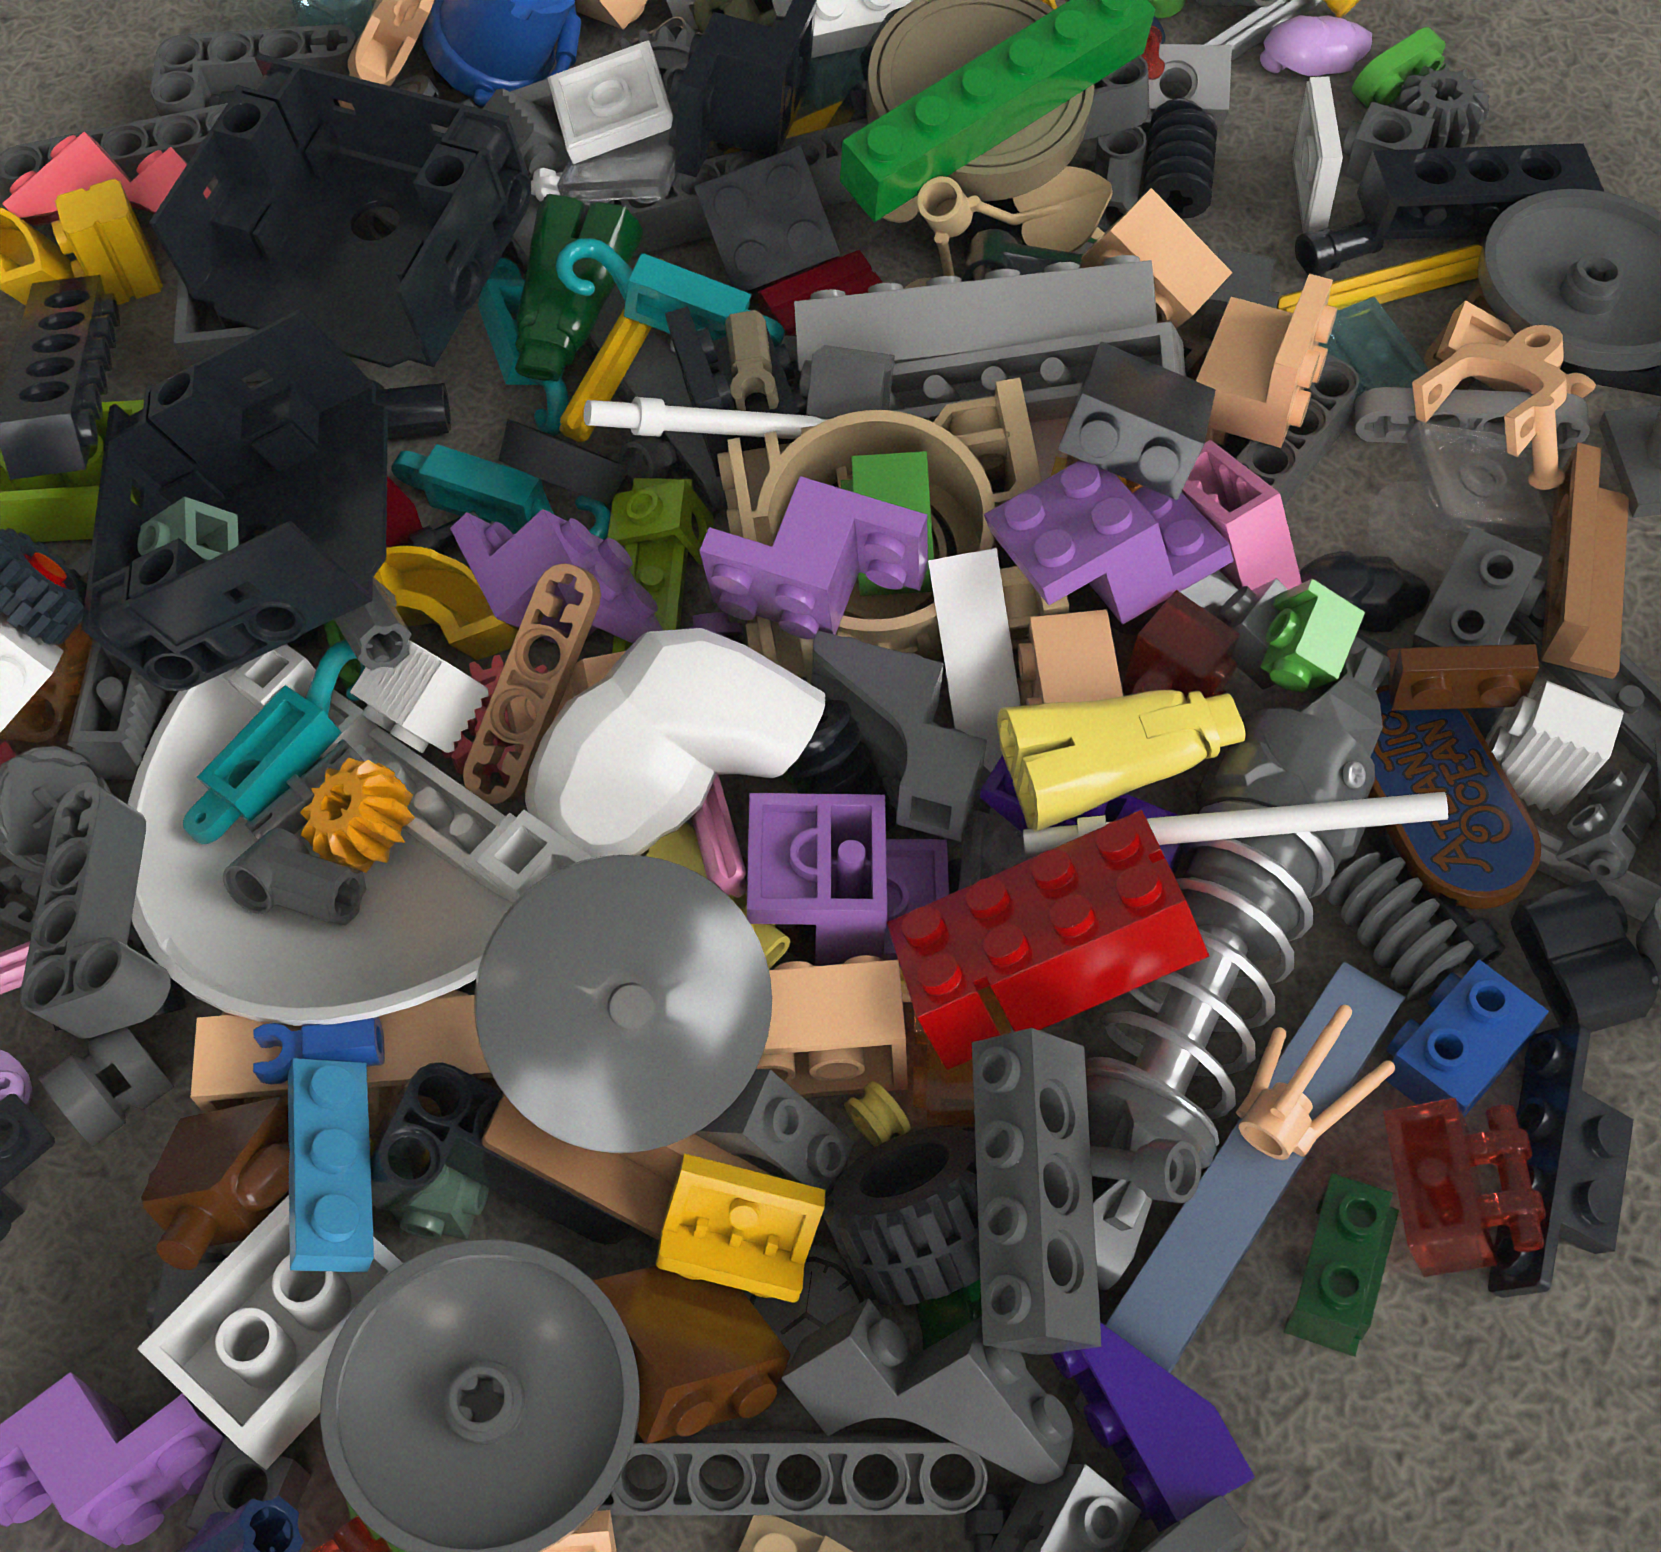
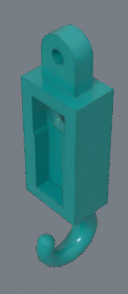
M593 238L577 239L567 244L557 255L555 268L558 278L567 289L584 296H590L594 293V284L591 281L578 278L573 272V264L576 261L588 258L600 262L612 275L625 300L624 317L669 334L670 331L665 313L687 306L696 330L707 327L712 341L726 337L725 323L730 314L751 311L748 310L751 298L750 293L645 253H641L634 269H632L612 247L601 240ZM763 315L774 347L781 345L785 336L784 328L777 321Z
M500 258L482 288L477 306L505 384L542 386L546 393L547 410L543 408L537 409L534 413V419L540 431L557 436L561 433L559 430L561 425L560 418L569 404L567 387L562 380L565 366L557 382L526 378L516 372L515 366L520 355L515 346L518 329L517 320L512 319L510 314H517L525 279H522L519 269L513 262Z
M439 444L435 445L428 457L412 451H401L391 465L392 473L400 481L412 487L425 490L431 507L458 516H463L474 510L480 519L488 523L492 521L499 522L513 534L517 533L542 509L554 514L544 492L541 479L523 471ZM583 495L578 496L575 500L576 507L579 510L589 511L595 516V524L588 531L605 540L608 538L610 510L603 502Z
M346 639L335 643L326 651L319 662L305 698L285 685L197 776L208 791L189 809L183 820V828L197 843L209 844L216 841L240 816L247 821H252L290 787L286 781L294 774L301 777L342 734L328 714L332 693L340 670L349 660L357 658ZM361 663V671H360L359 677H360V675L362 674V672L364 671V669H365V667H366V666H364L362 663ZM354 683L347 689L346 696L351 701H358L360 698L350 693L355 685Z

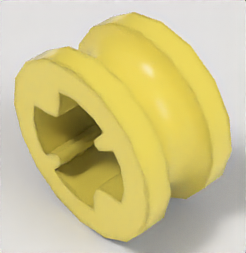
M871 1081L864 1086L865 1096L862 1099L858 1100L855 1097H851L844 1103L847 1114L854 1125L874 1147L890 1140L894 1133L903 1135L911 1130L908 1118L901 1107L875 1081Z

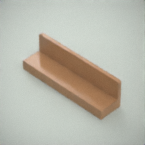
M1577 442L1563 468L1565 480L1555 488L1541 661L1613 679L1620 669L1629 498L1623 493L1599 488L1601 448Z
M504 1093L481 1140L483 1146L657 1240H660L662 1222L684 1153L771 1175L696 1134L668 1146L633 1153H608L578 1147L555 1138L537 1127L519 1112Z

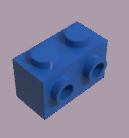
M1480 959L1463 978H1460L1454 972L1450 973L1427 1003L1435 1009L1422 1025L1411 1018L1399 1030L1386 1049L1388 1053L1394 1056L1392 1062L1395 1065V1071L1385 1080L1451 1132H1453L1529 1043L1549 1012Z

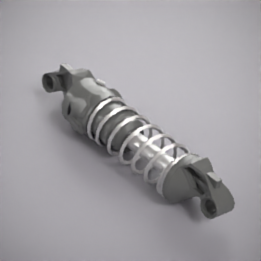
M1355 636L1338 680L1314 688L1313 695L1299 706L1265 708L1247 714L1242 720L1245 728V741L1229 745L1226 753L1218 754L1217 757L1213 758L1196 791L1197 804L1200 807L1198 814L1367 799L1375 781V764L1370 757L1383 728L1380 702L1376 689L1390 670V658ZM1366 827L1188 842L1183 844L1182 848L1188 866L1183 878L1176 880L1180 889H1184L1183 895L1204 941L1209 957L1179 969L1177 973L1172 972L1156 979L1171 984L1164 1002L1147 993L1141 986L1129 991L1143 1005L1158 1013L1156 1019L1132 1011L1110 1012L1101 1019L1108 1036L1121 1048L1137 1056L1138 1059L1135 1066L1108 1057H1092L1085 1060L1090 1146L1137 1151L1139 1147L1149 1144L1156 1138L1182 1140L1192 1143L1197 1149L1201 1162V1172L1210 1166L1216 1152V1146L1219 1144L1218 1133L1211 1120L1225 1116L1236 1105L1235 1088L1228 1074L1245 1070L1256 1059L1255 1041L1248 1029L1264 1025L1275 1014V996L1269 985L1283 981L1294 969V951L1288 941L1301 938L1312 927L1313 907L1309 898L1320 895L1331 883V877L1334 875L1338 865L1347 863L1354 856ZM1281 948V964L1272 974L1263 976L1261 971L1252 962L1271 958ZM1240 968L1249 977H1237ZM1231 988H1259L1262 993V1008L1253 1018L1242 1020L1226 1003ZM1220 1014H1221L1226 1020H1218ZM1127 1023L1149 1030L1150 1033L1144 1046L1127 1037L1114 1024ZM1212 1031L1238 1032L1242 1039V1054L1234 1063L1221 1065L1205 1049ZM1193 1076L1217 1078L1222 1087V1100L1215 1108L1203 1111L1184 1096ZM1092 1176L1098 1290L1105 1291L1119 1280L1132 1261L1153 1199L1149 1198L1143 1190H1140L1134 1181Z

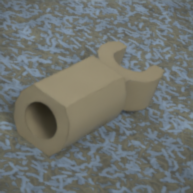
M756 310L730 314L725 323L730 370L733 377L730 384V392L734 408L738 411H746L745 399L747 396L760 392L766 395L769 409H775L778 406L779 397L775 378L771 374L772 364L766 321L763 315Z

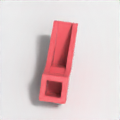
M83 132L78 137L71 135L60 141L50 153L52 160L37 173L29 171L19 177L10 187L9 192L12 195L2 204L9 212L15 214L29 225H47L60 220L55 204L58 195L81 188L87 191L91 185L115 178L121 182L133 209L155 214L188 163L172 147L168 148L164 153L161 150H157L148 155L138 165L136 172L139 175L131 180L99 143L86 132ZM208 186L203 192L206 200L212 192Z

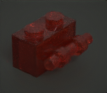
M1176 590L1139 632L1122 686V692L1126 695L1154 690H1174L1184 693L1186 700L1189 692L1200 691L1204 698L1226 694L1227 691L1222 687L1229 680L1238 665L1231 656L1240 634Z
M1456 1098L1383 1111L1407 1245L1423 1277L1497 1265L1489 1228L1492 1226L1506 1225L1510 1227L1513 1246L1516 1251L1531 1252L1544 1247L1540 1222L1546 1217L1541 1193L1532 1189L1526 1162L1532 1157L1529 1136L1525 1130L1519 1128L1513 1106L1503 1104L1488 1108L1485 1114L1489 1131L1471 1135ZM1491 1163L1497 1166L1502 1192L1483 1195L1477 1166Z

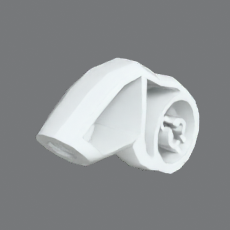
M694 628L646 632L630 646L602 680L565 703L542 737L529 769L525 796L528 813L593 858L619 854L641 855L661 837L678 830L702 808L716 775L740 774L765 778H775L783 775L798 759L812 738L825 708V693L746 645L708 630Z

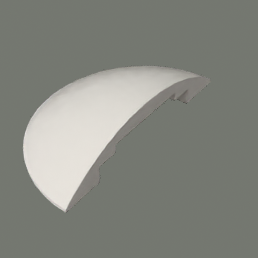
M285 644L191 689L178 691L149 742L143 756V761H141L128 800V805L143 814L146 819V834L131 917L134 928L146 950L158 965L167 969L170 978L196 998L226 1013L258 1022L293 1026L310 1024L329 1025L375 1018L417 1006L477 979L478 968L485 947L494 929L513 903L530 887L549 874L565 866L593 857L526 810H523L517 817L511 813L507 816L503 815L363 716L362 712L364 710L337 691L333 690L328 716L342 734L305 773L344 739L364 761L370 760L375 764L379 762L395 772L394 776L400 779L405 784L406 789L413 794L408 810L415 817L412 822L402 828L401 835L406 843H394L390 848L388 863L374 861L367 873L363 872L367 890L362 897L359 913L354 919L344 926L277 904L264 914L249 912L234 901L223 883V872L226 867L258 840L245 826L248 821L240 816L220 838L209 844L197 843L183 828V820L189 809L208 791L197 776L285 685L305 698L316 669L304 656ZM303 826L294 835L303 842L310 855L319 857L318 853L312 851L313 847L310 846L309 842L301 836Z

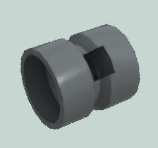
M128 1026L93 1037L88 1041L89 1053L86 1056L80 1057L70 1054L38 1077L57 1106L92 1147H95L126 1124L125 1111L134 1107L144 1110L174 1088V1085ZM112 1063L128 1081L114 1093L97 1074Z

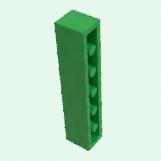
M1069 0L845 138L842 142L841 184L873 222H876L916 197L922 186L930 179L951 175L959 168L1143 54L1156 9L1148 0Z

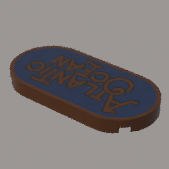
M1388 684L1378 687L1376 693L1380 702L1383 728L1370 757L1375 764V781L1368 798L1445 792L1447 797L1448 820L1384 825L1400 857L1407 863V870L1413 878L1418 877L1424 890L1438 898L1442 893L1448 898L1456 899L1457 906L1470 909H1489L1499 907L1514 900L1522 893L1539 865L1541 858L1540 836L1533 820L1473 718L1465 708L1391 711Z

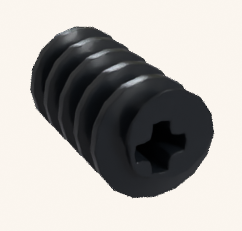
M1184 98L1168 100L1158 106L1151 116L1142 196L1152 188L1180 218H1194L1204 213L1210 206L1212 198L1211 189L1214 177V158L1218 128L1215 121L1204 113L1202 108L1195 102Z
M842 700L825 701L822 717L812 738L798 759L788 768L791 777L797 779L806 778L797 787L798 794L885 795V824L887 832L895 826L897 815L894 809L889 807L890 799L885 788L879 785L881 778L876 767L869 763L871 755L866 744L860 742L861 732L857 723L850 719L851 709L848 703Z

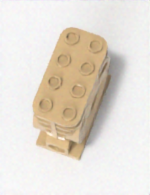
M1020 377L996 381L995 396L947 404L933 422L916 415L897 411H858L831 418L814 427L801 428L802 435L788 444H778L776 431L764 433L765 448L742 451L740 437L727 439L729 452L717 454L723 490L725 491L728 506L727 517L730 534L769 546H773L799 477H805L828 485L837 482L838 488H841V480L853 479L852 456L927 451L930 508L950 532L957 555L997 548V552L1005 551L990 532L984 514L1042 482ZM1002 479L1004 492L993 494L989 481ZM931 514L934 559L947 557L944 534L937 520ZM1018 566L1000 569L1012 649H1017L1018 644L1028 643L1030 617L1068 613V597L1065 596L1048 605ZM857 577L836 632L837 636L852 637L864 643L903 653H914L933 661L943 657L935 602L931 604L934 601L933 592L860 596ZM756 615L754 619L747 620L746 632L749 648L799 678L806 677L807 683L811 684L814 639H803L793 636L780 628L778 622Z

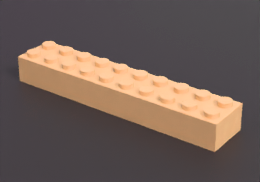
M863 955L850 958L843 964L813 966L808 962L791 961L778 965L774 970H769L772 989V1016L766 1045L756 1069H771L803 1098L865 1093L864 1086L871 1081L880 1084L886 1091L908 1089L906 1034L898 960L883 961L876 956ZM453 990L417 1006L378 1016L384 1033L385 1062L383 1065L367 1067L369 1134L376 1133L390 1102L420 1068L429 1063L442 1062L455 1066L502 1091L491 1074L480 1048L475 1025V995H468L462 991ZM224 1011L221 1016L197 1018L190 1097L203 1113L281 1097L288 1105V1080L284 1083L273 1085L261 1083L253 1072L254 1063L272 1061L281 1053L282 1047L261 1048L254 1038L253 1029L270 1023L258 1022ZM281 1024L286 1026L291 1031L302 1030L303 1026ZM418 1095L419 1103L425 1111L431 1115L441 1117V1110L433 1099L424 1095Z

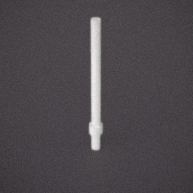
M635 397L632 403L587 400L584 406V422L587 426L631 428L633 435L660 437L663 431L764 437V433L776 431L777 438L797 439L802 435L801 428L814 427L831 419L808 415L665 405L662 399Z
M1436 792L1147 818V821L1158 844L1165 845L1448 820V804L1446 793ZM1103 815L1077 818L1078 825L1048 827L1037 832L1033 829H1024L1026 857L1038 856L1047 850L1056 848L1099 829L1110 822H1106V817Z

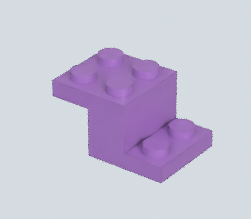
M1083 460L1069 465L1067 468L984 514L992 535L1048 605L1089 583L1122 625L1233 562L1229 543L1182 492L1178 500L1145 486L1131 493L1114 473Z
M800 476L773 546L711 527L708 528L699 551L712 600L714 603H717L723 612L733 617L752 620L756 615L778 622L780 628L799 638L814 639L817 631L836 635L859 572L866 574L869 580L884 588L897 590L906 586L920 591L928 570L927 514Z
M542 509L513 535L508 528L499 522L490 524L474 515L466 513L450 527L495 617L503 622L519 628L542 574L554 565L566 563L586 569L594 575L600 585V605L587 638L599 628L633 644L646 632L663 631L654 615L658 610L655 600L644 587L635 581L629 570L633 563L627 551L610 537L603 540L591 534L576 519L570 518L566 521ZM573 577L569 585L561 583L557 585L555 595L563 599L561 610L557 619L547 617L544 614L541 625L560 628L567 634H570L573 624L559 621L568 604L579 605L582 601L583 593L575 589L576 577ZM550 636L540 637L558 645L557 642Z
M749 793L747 919L750 924L815 925V966L843 964L850 958L863 955L876 956L883 961L898 960L886 922L949 895L947 840L886 839L885 795Z
M70 1372L0 1424V1524L8 1527L13 1522L23 1523L41 1514L53 1502L64 1521L114 1549L122 1543L124 1545L137 1543L149 1536L161 1525L164 1520L163 1511L185 1494L196 1495L201 1492L224 1438L227 1436L183 1393L134 1430L119 1407Z

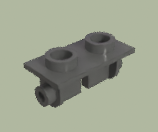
M1649 762L1625 773L1620 769L1611 770L1590 785L1587 790V794L1590 797L1582 811L1576 814L1567 825V829L1570 832L1555 856L1559 862L1578 854L1589 867L1590 873L1600 881L1618 879L1626 873L1637 850L1634 845L1642 841L1658 810L1653 795L1642 785L1652 768Z

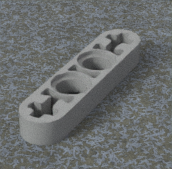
M1373 388L1358 396L1354 403L1356 433L1367 442L1506 447L1505 422L1491 423L1487 421L1496 417H1504L1506 413L1534 394L1517 391L1454 389L1432 415L1449 414L1454 415V417L1441 421L1428 420L1425 423L1416 419L1413 388ZM1567 393L1565 402L1555 410L1557 449L1575 447L1577 442L1582 443L1585 441L1590 432L1588 407L1585 400L1577 395ZM1531 441L1526 446L1527 448H1532Z

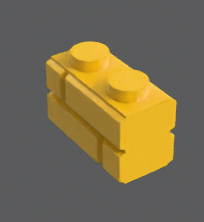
M114 178L91 185L87 191L81 188L57 196L55 204L60 220L51 222V226L63 255L74 252L77 260L70 261L75 278L100 275L105 294L114 293L118 305L129 302L132 296L139 299L161 292L163 284L154 255L120 181Z

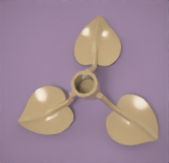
M1066 166L1062 172L1043 186L1029 193L1014 197L1013 201L1019 213L1012 214L982 202L976 195L967 198L955 180L940 176L927 181L916 197L882 218L891 222L903 223L914 218L920 211L928 225L935 232L934 240L938 245L943 275L954 276L948 241L950 237L960 235L969 227L974 212L982 213L1009 225L1022 224V237L1028 246L1072 253L1082 247L1093 235L1112 197L1113 190L1111 183L1102 176L1083 168ZM931 278L917 279L908 284L904 289L926 286V282Z

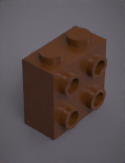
M657 1266L592 1280L610 1300L629 1335L635 1354L640 1385V1410L637 1433L645 1444L677 1435L682 1437L690 1436L699 1432L704 1427L738 1417L751 1418L760 1414L765 1409H769L777 1395L778 1385L791 1354L741 1289L702 1279H687L677 1273L659 1269Z

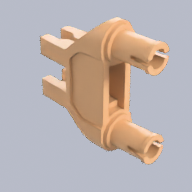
M376 0L366 26L348 58L349 76L391 86L404 66L430 13L434 0ZM338 100L341 107L354 110L351 103Z

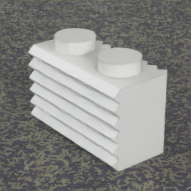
M410 640L408 641L410 654L395 668L379 667L371 671L365 667L350 693L367 703L362 715L421 753L425 751L429 743L446 753L455 751L454 742L462 740L461 731L468 729L467 720L475 718L474 709L481 708V699L489 696L486 686Z
M1546 680L1543 687L1541 686L1539 692L1535 694L1534 699L1522 696L1511 714L1507 728L1499 726L1488 746L1520 800L1524 799L1527 806L1536 804L1540 811L1549 808L1551 813L1556 815L1567 807L1611 757L1624 712Z

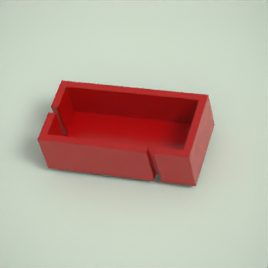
M1142 810L1117 821L1110 822L1099 829L1056 848L1047 850L1038 856L886 922L916 1017L946 1070L972 1060V1042L1001 1035L978 992L985 987L990 986L1014 1032L1029 1028L1041 1030L1209 957L1188 903Z

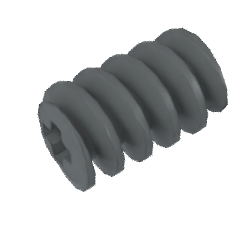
M1378 852L1369 853L1351 863L1331 882L1326 889L1325 898L1333 906H1343L1341 909L1343 921L1348 926L1359 927L1357 932L1358 940L1365 947H1376L1373 959L1381 968H1393L1390 981L1398 989L1411 988L1407 1001H1414L1438 988L1450 973H1456L1474 946L1469 940L1451 947L1448 946L1446 941L1457 925L1452 919L1433 926L1431 925L1429 920L1440 904L1435 898L1416 905L1414 904L1412 899L1423 886L1418 877L1401 884L1397 883L1395 879L1407 865L1403 858H1394L1382 864L1379 860L1381 854Z

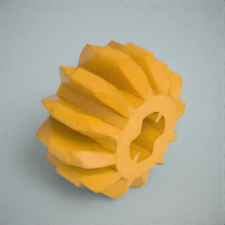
M350 757L342 764L340 770L327 767L325 782L319 788H310L314 794L312 803L300 811L308 821L303 828L301 836L313 847L312 851L320 855L319 858L367 873L374 861L388 863L390 848L394 843H406L401 835V831L405 825L412 822L415 818L408 810L413 794L406 789L405 784L400 779L394 776L395 772L379 762L375 764L370 760L365 762L363 760L357 761Z

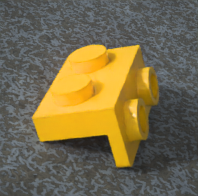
M684 1153L662 1222L656 1266L659 1269L677 1273L687 1279H702L745 1290L758 1297H773L795 1303L799 1300L803 1289L804 1264L825 1207L826 1190Z

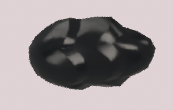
M1338 551L1325 554L1311 561L1299 571L1302 583L1314 579L1364 611L1365 614L1359 629L1366 631L1391 632L1400 621L1410 618L1425 609L1431 592L1422 578L1400 568L1390 557H1359L1350 551Z

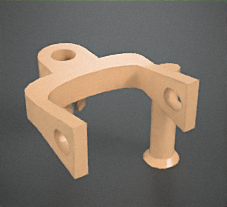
M1533 325L1518 332L1503 347L1488 343H1470L1462 346L1450 358L1412 382L1416 419L1426 423L1459 382L1469 376L1497 378L1521 386L1525 392L1530 390L1531 394H1534L1533 396L1504 415L1507 453L1518 457L1531 441L1533 471L1528 476L1529 484L1540 490H1550L1558 487L1565 480V473L1558 468L1555 410L1567 398L1566 376L1558 368L1564 358L1562 333L1553 326Z

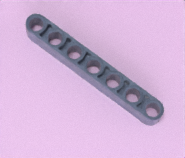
M1343 962L1278 1060L1268 1089H1272L1279 1082L1289 1083L1337 1009L1341 1005L1350 1006L1352 1009L1351 1017L1302 1092L1312 1103L1313 1109L1309 1116L1311 1120L1315 1119L1352 1087L1390 1027L1406 997L1350 964ZM1240 1118L1200 1179L1195 1194L1189 1201L1185 1202L1113 1312L1106 1327L1171 1373L1319 1137L1305 1157L1292 1152L1288 1159L1279 1160L1265 1155L1253 1147L1241 1135L1238 1128L1242 1120Z

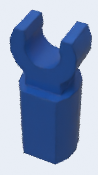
M379 1017L339 1024L303 1025L302 1030L291 1031L286 1026L277 1023L263 1024L253 1029L254 1038L261 1048L282 1047L281 1053L274 1060L253 1064V1072L261 1083L273 1085L287 1081L293 1058L367 1063V1067L383 1065L385 1062L384 1033Z

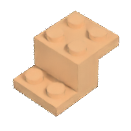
M1309 274L1294 313L1235 297L1230 298L1196 380L1201 384L1216 389L1205 443L1212 440L1214 443L1224 446L1228 435L1233 434L1281 448L1289 426L1301 427L1311 397V392L1304 391V387L1310 388L1312 382L1317 384L1328 348L1320 347L1318 344L1319 342L1325 344L1328 342L1338 308L1327 305L1333 282L1332 279Z

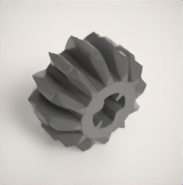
M1445 63L1439 71L1423 66L1419 75L1407 76L1405 84L1401 87L1399 98L1396 99L1395 108L1435 119L1428 146L1433 148H1461L1466 143L1475 144L1477 137L1481 134L1489 111L1488 101L1490 96L1483 91V80L1468 79L1467 68L1454 72L1450 71Z

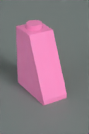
M1212 440L1207 441L1185 483L1182 493L1230 545L1233 562L1219 569V571L1238 590L1244 586H1248L1253 590L1276 578L1288 590L1302 584L1280 493Z

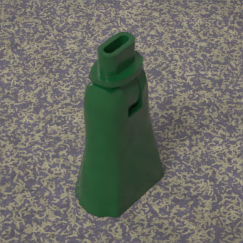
M547 194L539 202L531 238L527 273L517 310L518 336L515 346L520 355L515 370L519 375L536 380L557 382L560 379L563 367L573 363L575 353L583 346L590 335L598 315L616 283L612 275L600 262L591 258L581 259L573 264V272L578 278L591 281L595 286V291L590 296L577 294L567 289L558 278L555 268L557 255L567 244L577 239L593 238L601 240L612 247L629 264L642 240L643 229L638 219L626 207L602 202L591 203L585 217L583 202L573 197Z

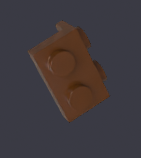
M1536 644L1391 648L1387 651L1386 655L1390 658V670L1387 673L1391 711L1515 707L1522 696L1528 697L1539 670Z

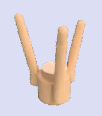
M1341 1005L1337 1009L1289 1083L1279 1082L1272 1089H1268L1286 1038V1031L1282 1027H1277L1273 1030L1249 1094L1236 1111V1114L1242 1119L1238 1127L1241 1135L1253 1147L1265 1155L1285 1160L1289 1158L1292 1152H1295L1297 1155L1305 1157L1320 1135L1395 1071V1065L1392 1061H1384L1315 1119L1311 1120L1309 1113L1313 1106L1311 1101L1302 1092L1351 1017L1352 1009L1350 1006Z

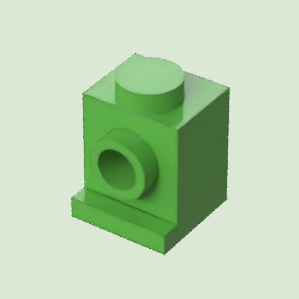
M1310 579L1278 594L1273 607L1281 612L1275 617L1267 631L1266 642L1269 643V647L1260 667L1269 672L1271 680L1280 687L1301 693L1338 680L1365 612L1314 579Z

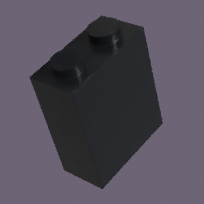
M1100 342L1076 397L1057 450L1090 464H1095L1099 468L1178 500L1205 444L1216 389L1109 344Z

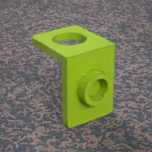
M682 479L617 493L612 501L608 537L614 539L622 546L676 535L698 564L703 565L699 550L708 528H713L714 518L687 481ZM692 512L694 513V515H695V517H696V520H697V523H698V527H699V539H698V540H697V538L695 537L694 532H693V529H692V524H691V513H692Z

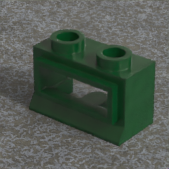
M1331 1173L1318 1201L1316 1213L1320 1215L1297 1302L1287 1318L1284 1333L1354 1357L1356 1356L1359 1340L1362 1341L1371 1326L1399 1209L1389 1207L1393 1192Z

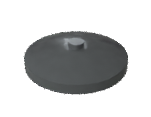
M1560 189L1528 196L1514 203L1499 215L1491 226L1482 247L1478 262V277L1481 290L1490 308L1501 321L1509 325L1515 335L1524 328L1533 325L1553 326L1559 329L1563 335V361L1582 367L1607 371H1632L1661 365L1660 212L1645 204L1613 193L1587 189Z
M620 854L599 856L565 866L544 877L521 895L503 915L485 947L478 968L474 996L476 1031L484 1059L496 1083L519 1112L537 1127L555 1138L589 1150L608 1153L649 1151L671 1145L700 1131L718 1118L744 1090L762 1057L769 1034L772 1016L771 978L764 951L752 925L733 900L714 883L682 865L659 858Z
M479 1239L447 1244L408 1260L386 1275L364 1296L346 1320L329 1356L323 1378L320 1401L323 1445L336 1483L350 1506L373 1531L392 1545L406 1552H543L577 1531L594 1515L617 1484L628 1462L635 1441L640 1410L639 1374L629 1335L619 1314L601 1289L580 1269L547 1250L526 1243L498 1239Z

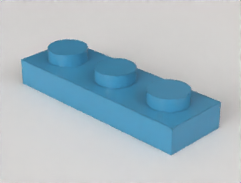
M293 1058L288 1072L290 1270L368 1272L374 1258L367 1063Z

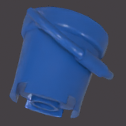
M434 0L422 28L423 47L434 69L454 89L473 99L477 106L484 107L497 89H505L511 92L545 80L547 77L568 70L570 66H573L577 57L581 19L577 16L575 0ZM556 41H557V48H556V55H555V53H554V46H555V43H556ZM556 60L557 64L555 66V69L551 72Z

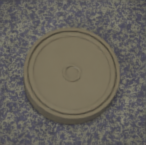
M913 0L887 22L872 49L866 92L868 123L870 124L1054 9L1040 0ZM1094 84L947 177L959 184L967 198L976 195L981 201L1014 198L1029 193L1051 181L1070 163L1082 143L1093 102Z

